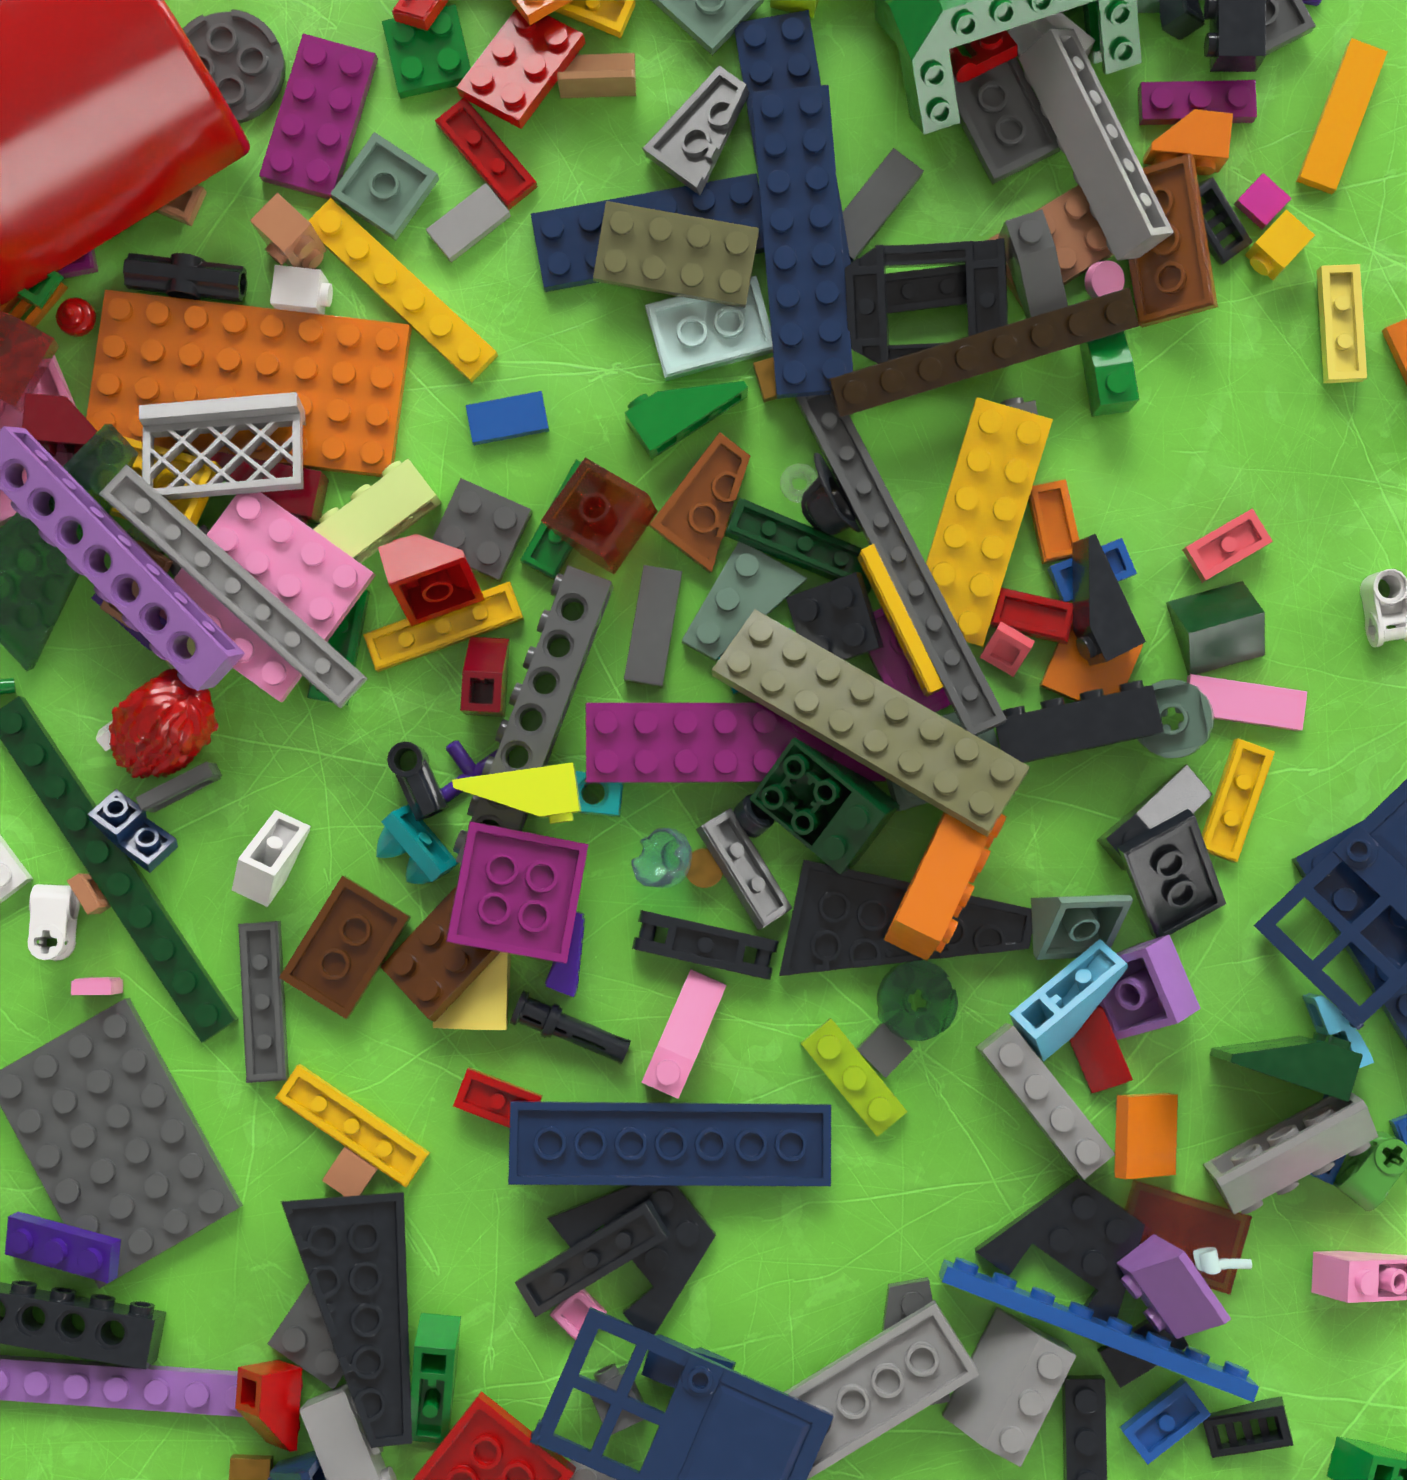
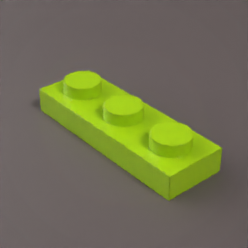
M831 1018L800 1042L877 1137L908 1112Z

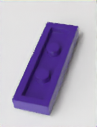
M19 1211L8 1216L5 1255L109 1283L118 1277L121 1239Z

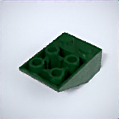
M793 738L750 797L751 801L840 875L857 864L900 807L896 801L870 780L797 738Z

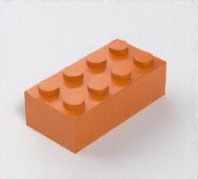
M943 812L885 935V941L928 961L934 951L939 953L943 951L958 925V921L952 919V917L957 918L962 908H965L975 887L972 884L978 873H981L991 852L988 849L994 838H997L1007 816L1001 814L986 837Z

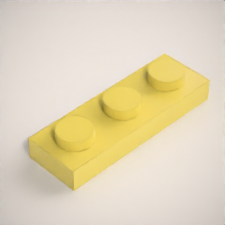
M1360 264L1321 266L1317 270L1323 383L1363 382L1367 378Z

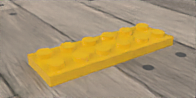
M979 397L974 402L926 565L966 642L983 647L1053 419Z

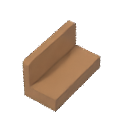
M635 53L576 55L564 72L557 73L560 97L636 96Z

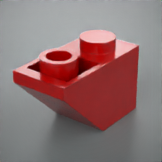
M273 1360L240 1366L237 1373L235 1409L266 1443L289 1452L297 1451L298 1433L300 1430V1398L303 1388L302 1367L281 1360Z

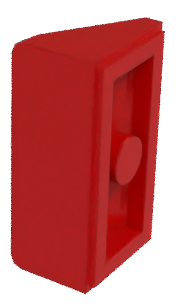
M1098 1005L1075 1036L1069 1040L1091 1093L1133 1080L1102 1006Z

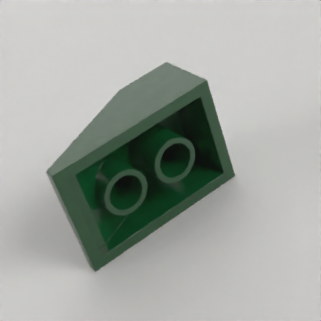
M1314 1032L1313 1038L1292 1036L1214 1047L1210 1052V1056L1349 1102L1363 1054L1349 1050L1351 1046L1349 1041Z

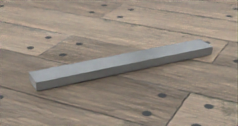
M127 464L99 493L339 708H342L368 680L365 675Z

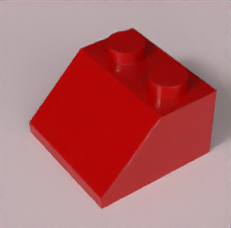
M418 534L398 538L378 547L388 584L411 627L485 600L463 550Z

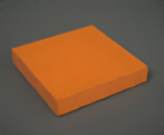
M1072 624L1068 644L1057 642L1040 687L1075 702L1081 701L1079 694L1087 691L1103 689L1104 695L1120 692L1119 685L1128 683L1143 644L1108 662L1090 666L1077 649V638Z
M1178 1094L1117 1095L1115 1178L1137 1179L1176 1175Z

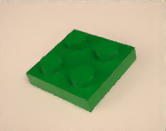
M456 4L445 6L428 31L396 22L394 18L382 21L400 99L458 86L471 69Z

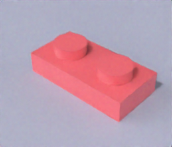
M1252 508L1186 546L1182 551L1203 583L1273 541Z

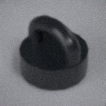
M750 794L736 805L733 812L747 835L751 838H757L768 830L775 820L750 800L752 796Z

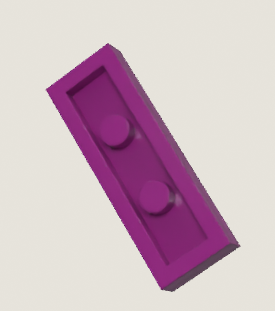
M1256 80L1141 82L1138 87L1139 125H1175L1194 109L1233 113L1232 123H1253L1257 118Z

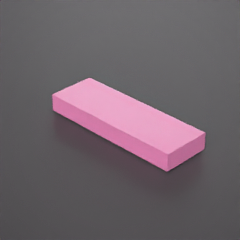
M1193 674L1187 676V683L1197 686L1208 697L1213 708L1214 719L1293 731L1303 730L1307 691Z

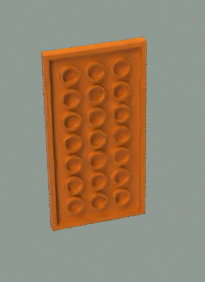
M105 290L86 419L102 435L108 446H111L115 435L143 442V425L139 420V405L297 392L305 409L306 425H303V468L383 477L381 475L382 472L390 464L394 463L412 328L410 324ZM292 426L278 427L269 438L281 447L292 436ZM250 430L238 431L229 441L242 450L256 435ZM210 433L200 434L190 444L200 453H203L216 438ZM172 437L154 438V445L171 449L177 443ZM263 442L249 457L267 461L276 451ZM225 445L218 451L236 455ZM187 449L182 451V453L193 455ZM293 449L289 452V454L292 455V456H293ZM284 458L280 462H278L280 464L293 466Z

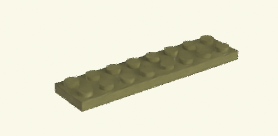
M756 609L751 613L712 668L713 677L986 837L991 832L1030 766Z

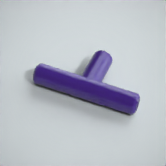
M455 740L446 746V751L462 771V774L455 779L481 776L488 757H495L498 750L496 749L475 764L459 740ZM452 781L441 788L447 803L463 793V791L453 788Z

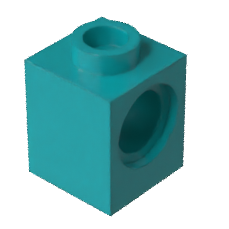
M576 771L581 812L578 813L620 817L624 783H598L604 787L605 796L600 803L591 805L585 802L583 792L592 783H586V772Z

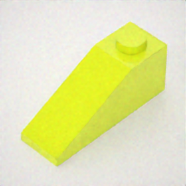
M573 762L452 780L453 788L541 818L549 817L550 824L573 821V813L581 812L576 770Z

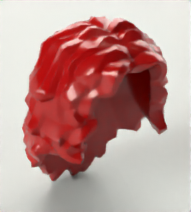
M167 669L157 677L151 678L150 681L133 690L126 700L120 702L118 707L112 709L113 722L109 725L111 733L109 745L111 751H113L112 756L116 760V765L125 767L132 778L140 776L141 779L148 778L151 775L157 778L161 776L167 778L168 775L186 768L194 760V757L200 753L202 747L211 743V734L219 728L214 716L215 709L211 701L209 689L199 691L192 689L179 679L176 669Z

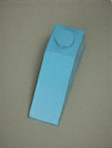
M1099 939L1009 1013L1014 1027L1036 1055L1044 1062L1075 1036L1127 970V963Z

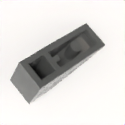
M1043 209L1005 221L998 239L1005 238L1006 262L1026 318L1068 306L1056 247Z

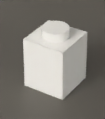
M283 265L274 266L270 304L275 309L325 314V307H330L332 303L333 287L321 270Z

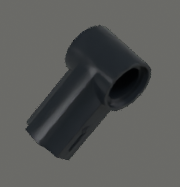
M405 741L394 745L388 753V766L395 773L416 821L419 822L449 808L429 765V757L425 750L411 742ZM412 750L417 755V764L412 770L403 771L400 766V758L406 751Z

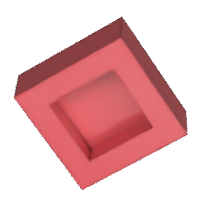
M1000 622L981 653L980 658L1014 677L1035 641Z

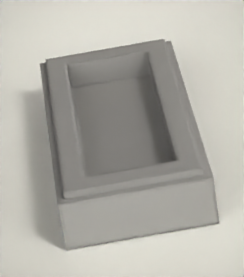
M485 183L429 226L426 231L452 263L510 218L511 215L496 194Z

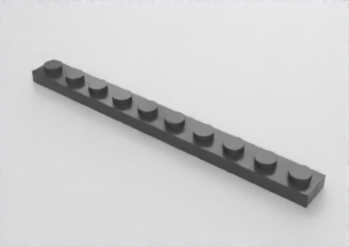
M832 394L795 397V401L869 545H875L963 729L978 736L1004 724L1007 719L850 416L838 417Z

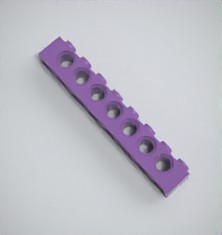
M6 426L1 428L0 490L12 500V508L21 516L30 519L39 528L38 533L40 537L48 544L57 547L67 557V564L75 572L85 575L94 584L95 593L102 600L113 604L123 614L121 618L124 623L134 631L140 632L150 642L149 647L154 654L163 660H168L178 671L179 679L186 686L197 691L215 687L245 653L25 428ZM24 468L27 472V480L25 484L22 480V471ZM51 496L54 498L55 508L53 512L50 510L49 500ZM79 524L83 530L81 541L77 537V527ZM106 552L111 558L109 569L106 568L104 563ZM133 581H136L139 587L137 598L132 593ZM161 609H163L167 615V623L165 627L161 624L159 619V613ZM189 637L194 641L195 644V652L193 655H191L187 649V640Z

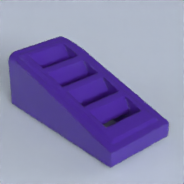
M576 911L567 963L553 962L545 981L546 987L571 997H575L578 991L585 926V914Z

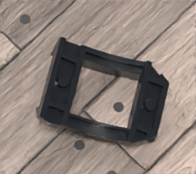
M1005 238L916 245H875L872 250L860 259L857 258L845 267L848 331H850L851 349L876 363H882L944 344L889 345L886 268L966 264L968 336L1007 325V257Z

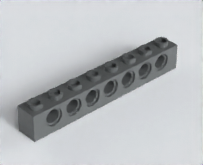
M568 565L564 575L557 574L551 589V595L555 596L550 611L545 609L540 617L537 632L542 633L537 647L530 646L526 654L523 668L528 669L523 684L517 682L512 691L509 704L514 706L509 721L503 719L498 728L495 741L500 742L495 757H488L482 775L547 766L614 588L612 581ZM572 602H577L584 606L582 617L575 621H569L563 617L564 608ZM559 638L568 640L570 642V650L565 656L557 658L550 655L549 648L554 640ZM543 675H552L556 678V687L549 694H540L536 691V682ZM530 711H538L542 715V724L535 731H526L522 726L524 715ZM517 747L525 748L529 755L526 765L521 768H512L508 762L510 752ZM475 795L470 802L467 815L472 816L471 822L484 824L487 821L494 820L502 828L517 831L523 830L529 814L505 805L501 806L496 802ZM465 830L460 831L453 852L458 853L456 859L458 863L462 861L467 831Z

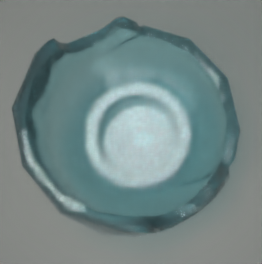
M657 828L648 837L641 839L642 853L631 861L635 879L645 887L670 888L681 883L689 872L692 860V848L686 836L673 828Z

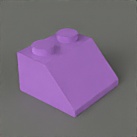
M1170 935L1139 943L1117 952L1116 954L1127 963L1128 968L1099 1004L1106 1014L1116 1040L1178 1024L1201 1009Z
M1153 1234L1117 1262V1265L1125 1275L1120 1279L1122 1284L1135 1299L1139 1297L1142 1299L1147 1307L1143 1313L1158 1332L1165 1330L1177 1339L1224 1325L1231 1320V1317L1185 1251Z

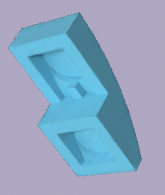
M1308 993L1302 996L1317 1033L1324 1035L1334 1034L1337 1038L1351 1042L1349 1050L1363 1054L1359 1068L1374 1063L1361 1035L1356 1028L1350 1026L1349 1021L1342 1015L1343 1012L1323 995Z

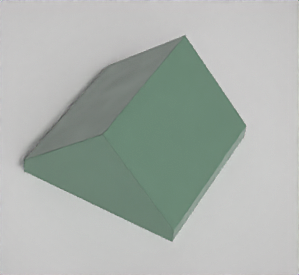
M1090 895L1031 898L1033 954L1036 960L1077 958L1099 939L1111 948L1133 902L1130 895Z

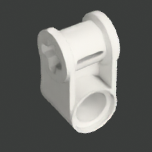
M1386 569L1367 576L1360 586V595L1365 615V630L1370 645L1372 647H1381L1384 642L1399 639L1407 642L1406 576L1396 569ZM1380 579L1386 581L1390 587V594L1387 598L1379 593L1378 583ZM1390 625H1395V626H1396L1395 628H1391V629H1387V628H1386V626H1390Z
M36 884L32 888L29 900L30 923L27 942L29 951L38 959L64 960L75 949L80 902L69 885ZM57 938L56 946H47V939Z

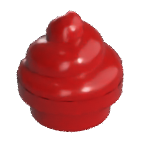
M73 297L63 301L57 308L56 322L64 333L73 337H79L88 334L93 329L96 322V313L89 302L82 298Z

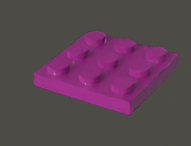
M470 821L446 942L566 964L589 844Z

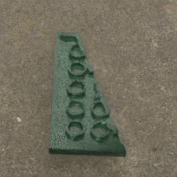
M105 424L63 468L109 514L113 506L99 493L126 464L132 468L139 453L112 424ZM51 496L49 500L50 510L53 512L55 508L54 498ZM16 513L0 528V643L26 671L34 669L80 574L67 564V557L57 547L48 544L40 537L38 533L39 528L30 519ZM79 524L77 527V537L81 541L83 530Z

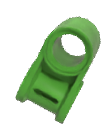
M1377 1131L1378 1137L1370 1141V1148L1358 1155L1352 1156L1345 1162L1333 1183L1335 1187L1366 1211L1374 1210L1384 1201L1391 1187L1407 1169V1145L1385 1132ZM1385 1147H1387V1150L1390 1152V1155L1387 1159L1385 1155L1382 1153Z

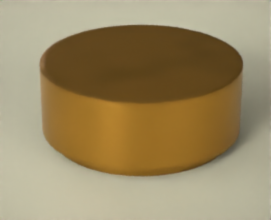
M707 848L695 850L688 856L685 863V874L692 884L697 887L708 888L720 881L723 873Z

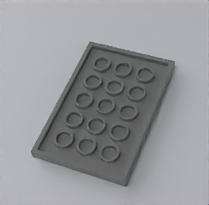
M130 998L123 999L0 1070V1106L63 1223L121 1239L117 1278L243 1206ZM94 1280L99 1289L108 1284Z

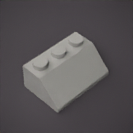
M996 1307L971 1356L972 1361L979 1370V1376L953 1391L950 1397L951 1402L947 1403L942 1416L984 1448L1021 1467L1076 1358V1354L1068 1344Z

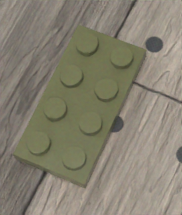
M606 201L593 281L746 308L759 228Z

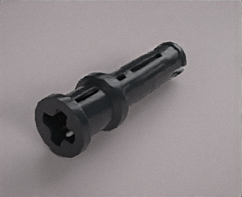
M523 990L511 1017L510 1024L516 1025L520 1023L540 1031L541 1037L551 1038L554 1035L622 1064L631 1040L562 1013L563 1008H560V1005L554 1003L550 1006L529 997V992Z

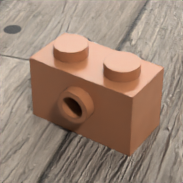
M278 192L250 220L267 245L265 251L279 265L286 263L292 267L316 269L322 262L323 254L327 249L314 227Z

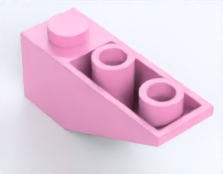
M1354 1251L1313 1252L1311 1292L1346 1303L1407 1300V1255Z

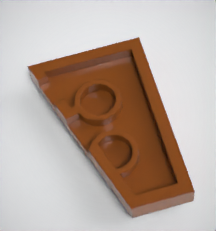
M719 432L648 525L709 573L712 572L750 455Z

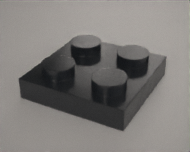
M855 572L786 597L796 633L846 661L884 648L861 573Z

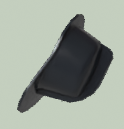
M814 453L815 467L819 477L803 493L801 507L804 517L815 529L828 535L838 534L849 528L858 533L862 532L829 466L819 453Z

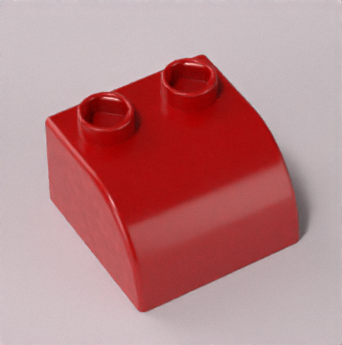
M0 0V306L19 296V291L24 288L27 290L48 278V274L51 272H57L244 157L249 152L250 143L165 0Z

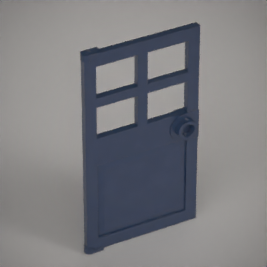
M1407 779L1254 925L1343 1012L1342 1015L1349 1021L1350 1026L1358 1031L1364 1026L1363 1023L1407 983V962L1398 970L1361 934L1389 905L1407 921ZM1342 861L1380 896L1352 924L1314 889ZM1304 897L1342 932L1314 960L1310 959L1276 926ZM1350 942L1389 977L1360 1006L1322 970Z
M590 1307L541 1420L539 1419L535 1430L531 1433L530 1443L540 1445L616 1480H807L833 1419V1414ZM598 1329L635 1344L617 1390L579 1374ZM647 1350L684 1366L665 1412L628 1396ZM573 1388L610 1404L591 1449L554 1433ZM622 1409L659 1425L640 1471L603 1455Z

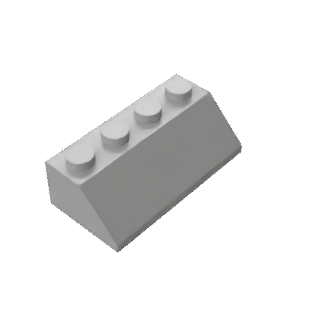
M1351 1093L1349 1102L1328 1096L1203 1165L1232 1213L1236 1214L1241 1211L1242 1214H1248L1263 1205L1262 1199L1276 1192L1277 1195H1282L1295 1189L1299 1185V1179L1311 1173L1317 1176L1329 1171L1335 1166L1333 1161L1346 1154L1355 1156L1366 1151L1371 1146L1370 1141L1377 1138L1378 1134L1363 1099Z

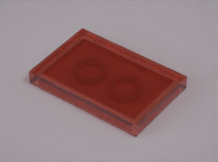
M1133 1179L1125 1207L1130 1214L1145 1224L1140 1244L1155 1234L1185 1251L1195 1267L1193 1251L1200 1248L1215 1247L1219 1259H1241L1252 1216L1249 1214H1242L1241 1212L1233 1214L1229 1208ZM1238 1269L1221 1270L1220 1273L1212 1275L1198 1270L1210 1289L1231 1295Z

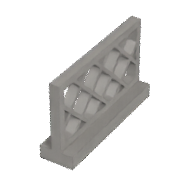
M297 392L139 405V420L143 425L142 478L153 487V479L166 468L177 478L168 487L154 488L167 500L304 489L303 425H306L305 409ZM292 426V436L281 447L269 438L278 427ZM250 430L256 436L242 450L229 441L238 431ZM210 433L216 440L203 453H200L190 444L200 434ZM172 437L177 443L163 456L154 451V438ZM265 442L276 452L260 466L249 456ZM225 445L236 456L220 469L210 459ZM184 449H187L196 459L181 473L170 463ZM292 449H293V456L289 454V452H290ZM283 458L293 465V477L275 478L269 473ZM244 461L256 470L246 481L236 482L229 476ZM204 464L216 473L207 484L196 485L190 480Z

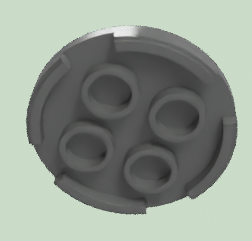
M232 9L231 12H218L205 17L202 14L183 28L239 123L256 118L273 104L284 83L285 59L278 40L264 22L247 12Z

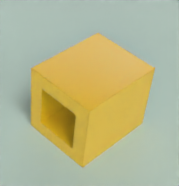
M1286 209L1253 244L1245 256L1250 260V264L1256 272L1274 280L1311 241L1315 234Z

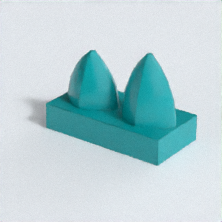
M409 804L392 811L381 821L385 827L378 839L376 857L391 858L407 852L410 858L406 868V882L413 884L433 882L449 873L459 864L423 820L416 821Z

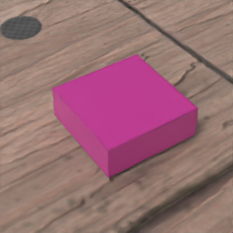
M1262 173L1234 205L1263 230L1291 200V197Z

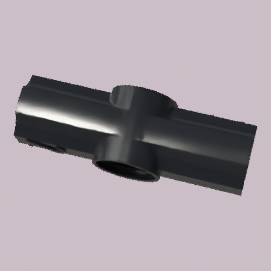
M129 253L128 257L124 260V285L128 289L166 293L169 297L201 300L202 297L242 302L244 296H246L247 270L244 266L206 262L198 256L185 253H173L170 258Z

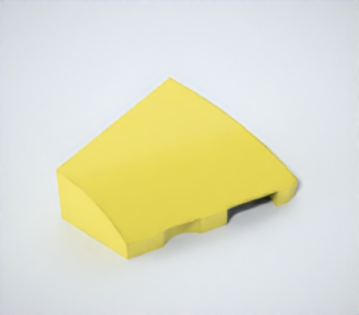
M500 952L448 1009L433 1022V1028L507 1030L511 954Z

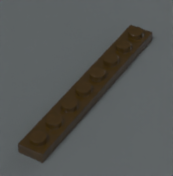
M1125 288L827 380L838 417H843L1135 328L1139 324L1130 288Z

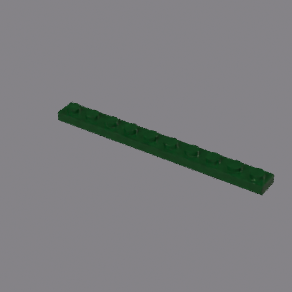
M18 696L0 708L1 741L201 1043L206 1042L238 1020L237 1016L134 861L89 820L87 814L96 807V804L25 697Z

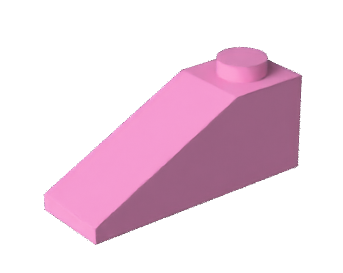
M690 969L641 1083L679 1099L727 986L726 984Z

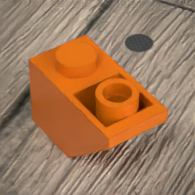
M1194 109L1151 143L1143 157V164L1154 165L1186 154H1192L1195 159L1197 175L1219 173L1229 158L1233 113Z

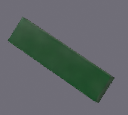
M739 498L724 536L832 581L859 572L862 574L867 593L869 594L872 587L858 561V556L863 548Z

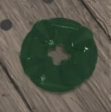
M922 960L894 966L884 976L878 988L877 1006L879 1020L893 1034L909 1041H925L944 1032L952 1024L958 1008L957 993L955 989H952L951 982L948 980L949 976L936 964ZM916 990H920L921 998L926 1001V1006L918 1007L915 1012L911 1009V1003L908 1002L909 995H914Z

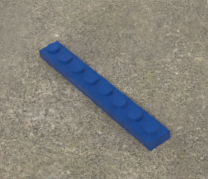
M956 1257L954 1263L943 1260L939 1271V1277L943 1283L1251 1402L1255 1400L1259 1386L1248 1376L1249 1370L1229 1361H1225L1224 1366L1209 1361L1210 1355L1190 1346H1186L1185 1352L1170 1346L1172 1342L1170 1339L1151 1331L1147 1332L1146 1337L1131 1331L1133 1327L1131 1324L1115 1317L1109 1316L1108 1322L1093 1317L1094 1311L1082 1304L1071 1302L1069 1307L1054 1302L1056 1296L1037 1287H1032L1031 1292L1016 1287L1017 1281L1004 1274L994 1272L993 1277H989L977 1272L979 1266L965 1259Z

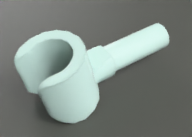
M1215 1247L1200 1248L1193 1251L1196 1268L1210 1275L1220 1273L1221 1270L1252 1268L1251 1259H1219Z

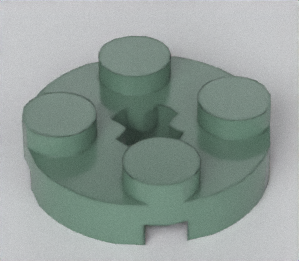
M1168 679L1152 684L1161 722L1162 717L1168 715V709L1171 707L1175 708L1176 713H1183L1184 721L1179 722V729L1172 730L1170 725H1163L1162 723L1164 731L1162 734L1139 738L1138 741L1150 752L1164 758H1182L1195 753L1209 740L1214 725V712L1208 697L1197 686L1182 680Z

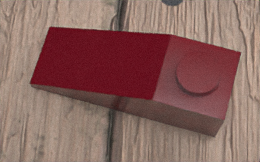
M217 452L210 460L217 462L223 468L236 455ZM252 458L260 466H262L266 462L264 460ZM244 461L229 476L236 482L246 481L256 470ZM277 463L269 473L275 478L293 477V466ZM303 468L304 489L261 493L306 525L308 522L320 524L319 519L322 515L329 479L321 471Z

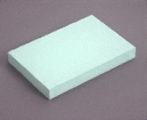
M752 276L750 279L746 308L680 296L645 305L665 381L773 353L771 326L757 276Z

